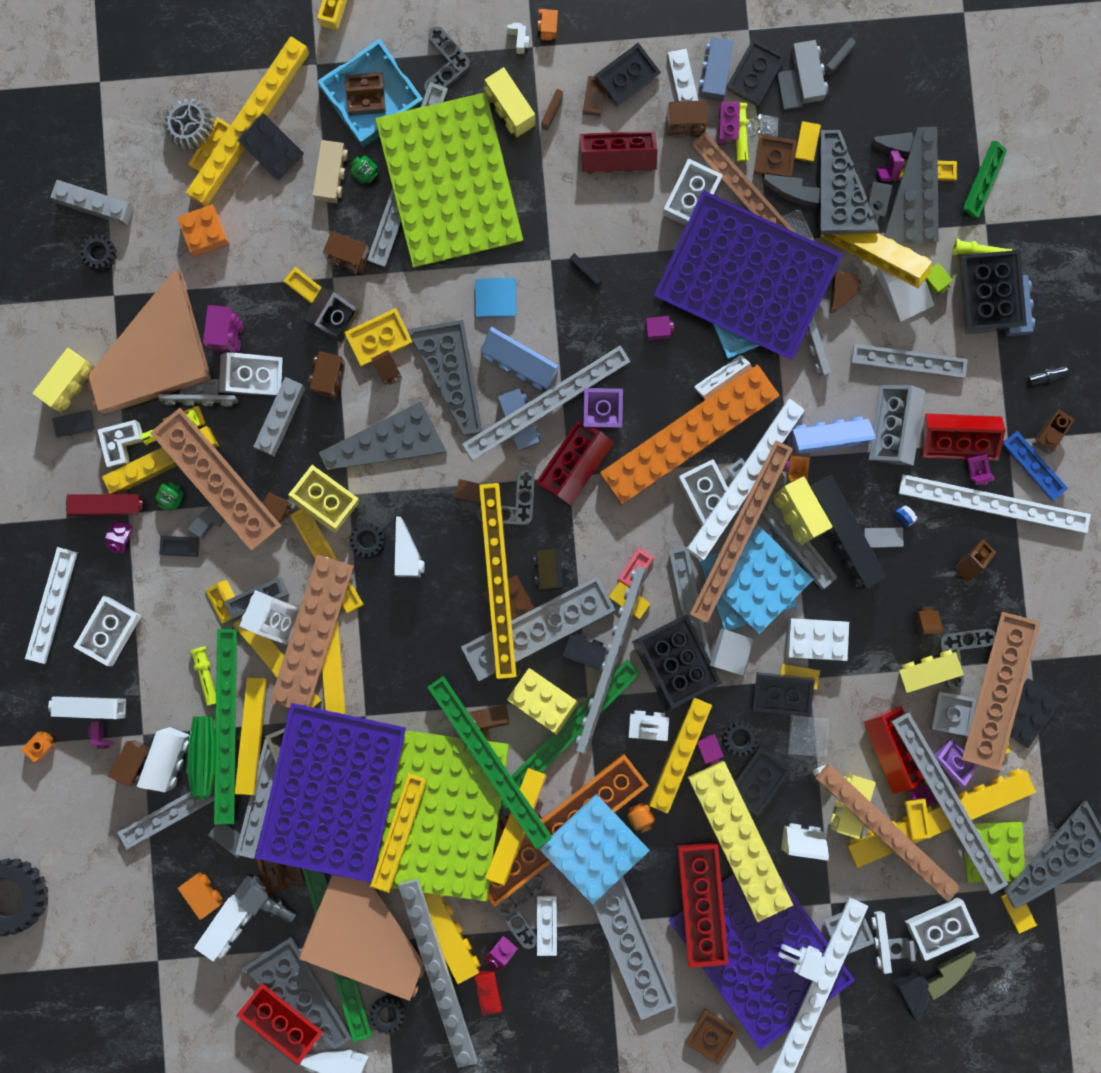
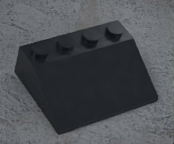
M1011 250L962 255L959 261L966 334L987 333L1027 326L1021 251Z
M687 614L632 641L666 711L722 683L714 667L710 666L711 661Z

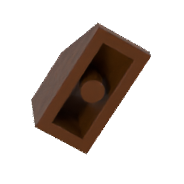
M835 272L832 278L830 313L834 314L852 299L857 291H860L861 280H858V274Z
M389 350L371 358L385 385H393L402 377Z
M269 492L263 502V505L278 522L284 521L285 517L288 518L293 509L291 507L292 503Z
M982 539L960 560L955 569L969 582L985 569L996 554V551Z
M921 607L920 611L915 612L916 635L943 633L938 611H932V607Z

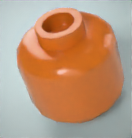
M639 803L629 808L627 818L634 831L640 830L643 833L652 829L651 824L655 822V818L649 805Z

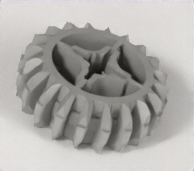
M185 98L184 103L178 101L177 106L172 105L173 110L167 111L169 116L164 117L166 122L163 124L165 135L176 147H182L185 150L189 147L193 150L194 145L200 148V143H206L205 138L211 137L209 132L214 131L212 125L215 122L212 112L203 102L196 101L193 98L191 101ZM197 113L201 115V122L197 120ZM177 126L181 128V135L177 133Z

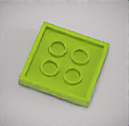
M1022 822L973 823L1006 881H1013L1025 868ZM964 850L965 881L967 883L983 882Z

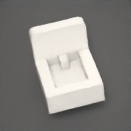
M521 23L508 24L507 34L517 35V54H524L525 48L529 46L526 26H523Z

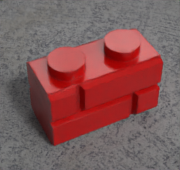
M495 970L479 972L474 977L482 1016L501 1012L502 1005Z

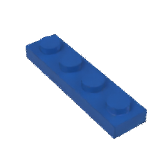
M1018 431L1003 442L1002 446L1051 501H1055L1068 489Z

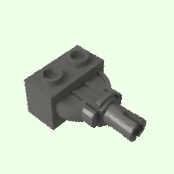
M247 875L234 894L238 906L254 916L261 908L267 911L269 916H278L290 924L296 914L284 907L281 899L275 900L268 895L266 887L263 885L264 882L256 876L252 878Z

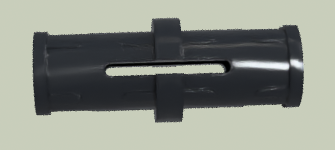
M1066 366L1055 370L1050 371L1048 369L1044 370L1043 373L1028 376V381L1036 380L1029 383V386L1033 388L1045 383L1049 385L1053 381L1068 378L1069 372L1060 374L1061 372L1068 371Z

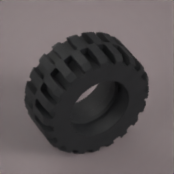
M17 858L0 860V880L11 879L15 881L22 889L24 897L22 908L18 913L6 915L0 912V936L15 935L30 928L39 920V916L43 915L45 911L43 907L48 903V898H45V894L48 893V887L43 885V882L46 881L44 876L40 877L38 875L40 871L37 867L32 868L31 863L27 861L21 862V859Z

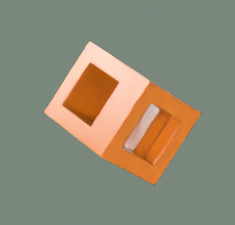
M539 9L538 31H541L542 40L550 41L556 39L558 10Z
M37 732L20 750L35 763L40 762L55 744L52 742L53 738L47 732ZM37 742L41 745L40 749L35 747Z

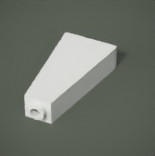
M52 697V701H49L48 709L51 712V716L121 719L125 718L126 699Z

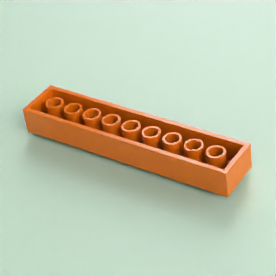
M757 364L600 472V477L622 506L768 406L780 395Z
M622 754L542 817L541 821L552 836L595 794L615 813L649 785L625 754ZM526 833L505 886L490 881L488 900L494 907L551 863L540 849L534 847Z

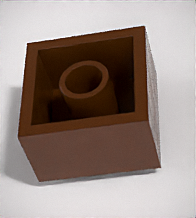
M707 100L669 102L666 113L667 136H672L673 138H680L683 135L700 137L706 132L708 125Z
M331 231L323 250L326 260L329 261L328 264L336 268L340 266L347 268L346 271L356 275L357 272L363 274L370 253L367 244Z
M319 351L318 356H314L312 367L315 368L313 374L309 376L308 385L315 395L337 400L345 361L341 356Z
M137 740L126 741L108 777L127 787L136 786L150 747Z

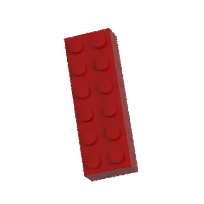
M705 843L677 846L688 967L729 965L718 844Z

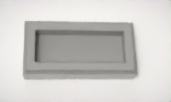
M903 528L863 529L864 536L871 548L903 547Z

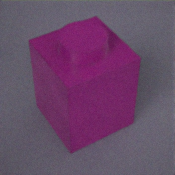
M669 316L646 318L647 340L668 339L671 333H674L673 321L669 320Z
M714 734L697 741V747L705 764L714 765L720 762L721 757H724Z

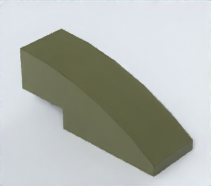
M968 949L936 966L939 974L927 980L929 985L927 991L930 998L935 1000L945 994L964 976L976 957L973 950Z

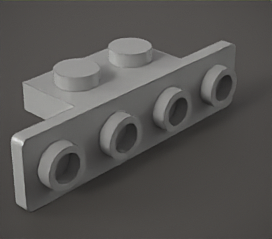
M212 379L186 389H181L180 395H158V399L164 402V405L183 403L186 406H193L194 403H202L204 406H213V403H221L222 406H232V403H238V399L233 395H220L219 379Z

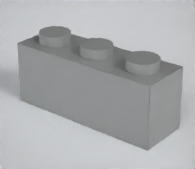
M816 40L794 43L791 53L797 73L802 104L824 100L828 93V84L823 79L825 69L824 65L820 64V46H817Z

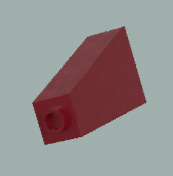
M67 494L66 517L138 515L139 511L142 510V499H139V494Z

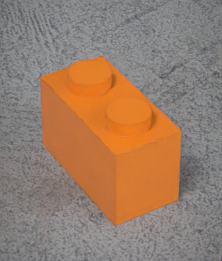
M201 872L178 887V890L200 920L223 904L219 892L211 888L209 878L205 874L202 875Z

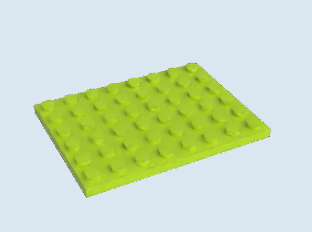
M486 92L375 118L413 268L523 241Z
M405 731L375 870L409 773L427 779L391 888L399 889L398 885L400 883L419 879L424 893L487 901L490 881L486 880L485 877L494 857L502 798L462 738ZM488 741L506 767L509 744Z

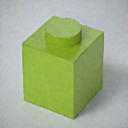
M939 263L931 268V273L926 278L928 288L934 296L939 292L941 294L945 293L951 288L949 284L953 281Z

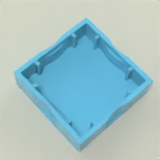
M380 38L357 53L352 60L337 67L317 81L324 95L362 148L380 137L375 118L421 108L423 98L408 77L400 71L395 59ZM383 72L386 113L349 116L345 75Z

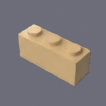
M321 140L313 197L317 201L338 203V198L342 197L343 188L340 186L341 179L344 180L345 178L343 164L348 159V150H346L344 143Z

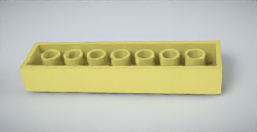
M720 761L687 777L755 920L760 922L793 906L725 762Z

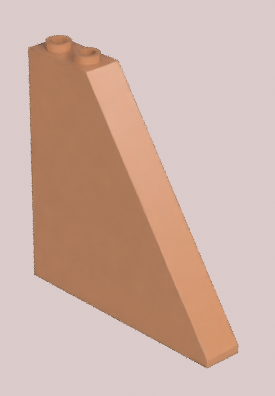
M177 269L172 271L88 375L90 380L88 387L95 398L93 405L100 413L106 415L158 398L159 394L167 395L212 380L184 279Z
M331 875L299 959L410 1001L411 997H415L418 986L416 983L418 978L422 979L425 972L422 959L375 888L370 887L371 882Z

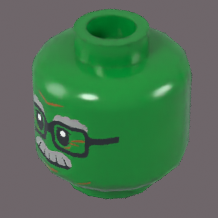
M357 156L350 164L352 166L350 174L361 184H369L378 174L376 172L378 169L377 165L367 156L361 158Z
M176 482L162 483L155 496V500L160 508L171 511L178 508L184 492Z

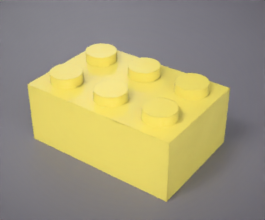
M504 67L485 79L484 90L489 103H494L497 115L500 119L504 118L506 121L505 126L510 134L514 133L517 138L535 126V113Z
M67 347L32 394L51 408L62 412L70 406V400L73 396L80 393L83 383L89 380L88 375L95 366Z
M311 465L288 494L289 501L335 534L359 502V498L313 465Z
M804 476L784 486L773 495L775 505L781 509L784 521L787 525H790L793 536L800 545L815 539L832 528L830 521Z
M947 650L940 653L941 657L933 659V656L922 658V663L915 665L913 661L902 665L903 669L899 671L906 692H912L964 675L957 653Z
M530 668L507 699L556 735H558L579 705L575 699Z
M847 773L845 778L871 801L876 782ZM836 799L835 806L837 808L835 814L832 813L830 817V829L859 839L863 823Z

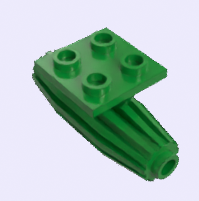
M193 716L188 739L186 774H188L191 796H195L196 800H206L207 796L211 795L216 767L213 717Z

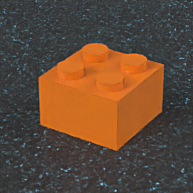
M213 204L177 217L189 251L194 257L230 244L218 211Z

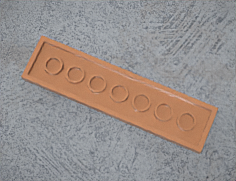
M181 408L150 432L251 551L281 527V524Z
M317 555L270 699L271 703L290 708L291 703L310 707L355 566Z
M1005 612L1001 613L962 761L1001 771L1039 630V621Z

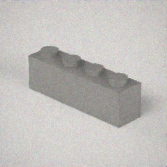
M56 180L50 197L57 204L126 226L129 224L134 209L128 202Z
M284 378L253 446L254 448L275 457L306 389L302 384L289 378Z

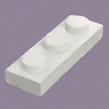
M687 49L668 52L678 101H698Z
M740 355L694 387L706 400L752 369V366Z
M537 895V956H557L556 895Z
M877 911L874 912V917L871 918L872 928L876 929L874 946L875 949H878L879 957H876L877 968L884 974L892 973L885 913Z

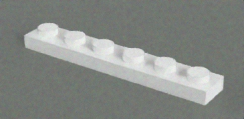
M57 547L25 659L46 664L78 552Z

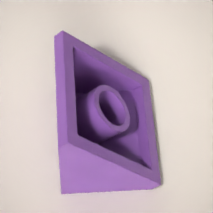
M584 388V427H622L623 389Z
M951 738L933 755L949 780L956 787L964 788L978 768V765L962 761L964 750Z

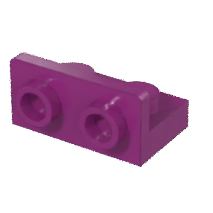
M721 102L718 123V145L725 146L727 140L737 141L739 139V102Z

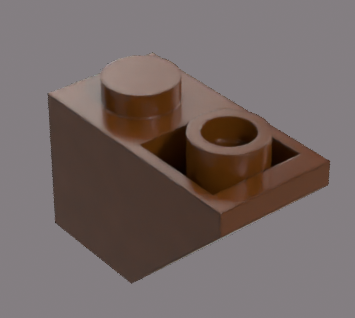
M1057 409L1042 427L1032 444L1047 454L1054 452L1075 419Z

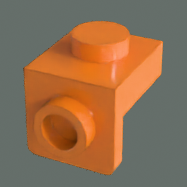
M791 453L789 459L791 463L787 473L788 480L794 482L804 476L808 482L807 475L810 455Z

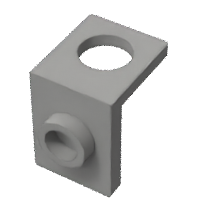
M910 938L888 939L890 959L908 958L911 962L915 961L917 947L914 941ZM898 943L901 945L902 949L899 954L891 952L892 944Z

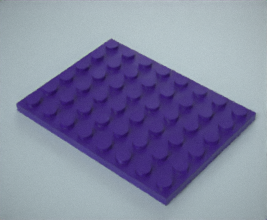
M703 190L654 296L793 360L843 255Z
M291 703L255 859L372 882L406 727Z
M732 873L721 881L729 965L705 966L702 968L759 1049L762 1050L791 1028L812 981L792 970L793 962L778 956L779 952H783L795 958L797 957L781 949L782 944L799 951L801 947L808 948L809 945L818 949L823 956L828 942L782 878L781 880L793 906L757 922ZM682 909L671 917L669 922L685 943ZM844 964L841 966L826 1002L855 981Z

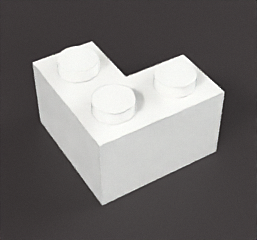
M136 420L98 430L106 466L110 469L120 468L129 464L130 460L126 446L144 441L141 437V425Z

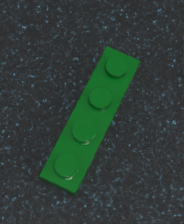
M998 141L991 142L969 196L965 201L963 209L973 218H979L1007 152Z

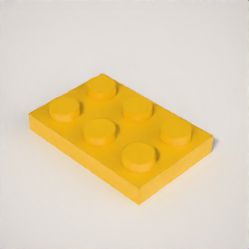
M396 308L345 332L361 367L372 363L371 358L387 350L391 354L413 343Z

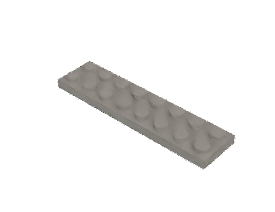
M598 576L512 620L515 662L615 611ZM492 631L461 647L478 681L496 673Z
M622 876L593 904V907L639 1017L643 1020L677 1004Z

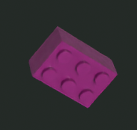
M208 305L203 344L214 354L237 353L241 347V340H238L239 332L243 330V321H241V318L231 307Z

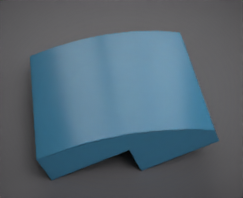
M475 279L476 317H516V279Z

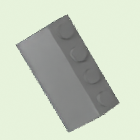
M880 385L873 429L876 439L871 442L869 460L896 465H914L925 390L913 385Z

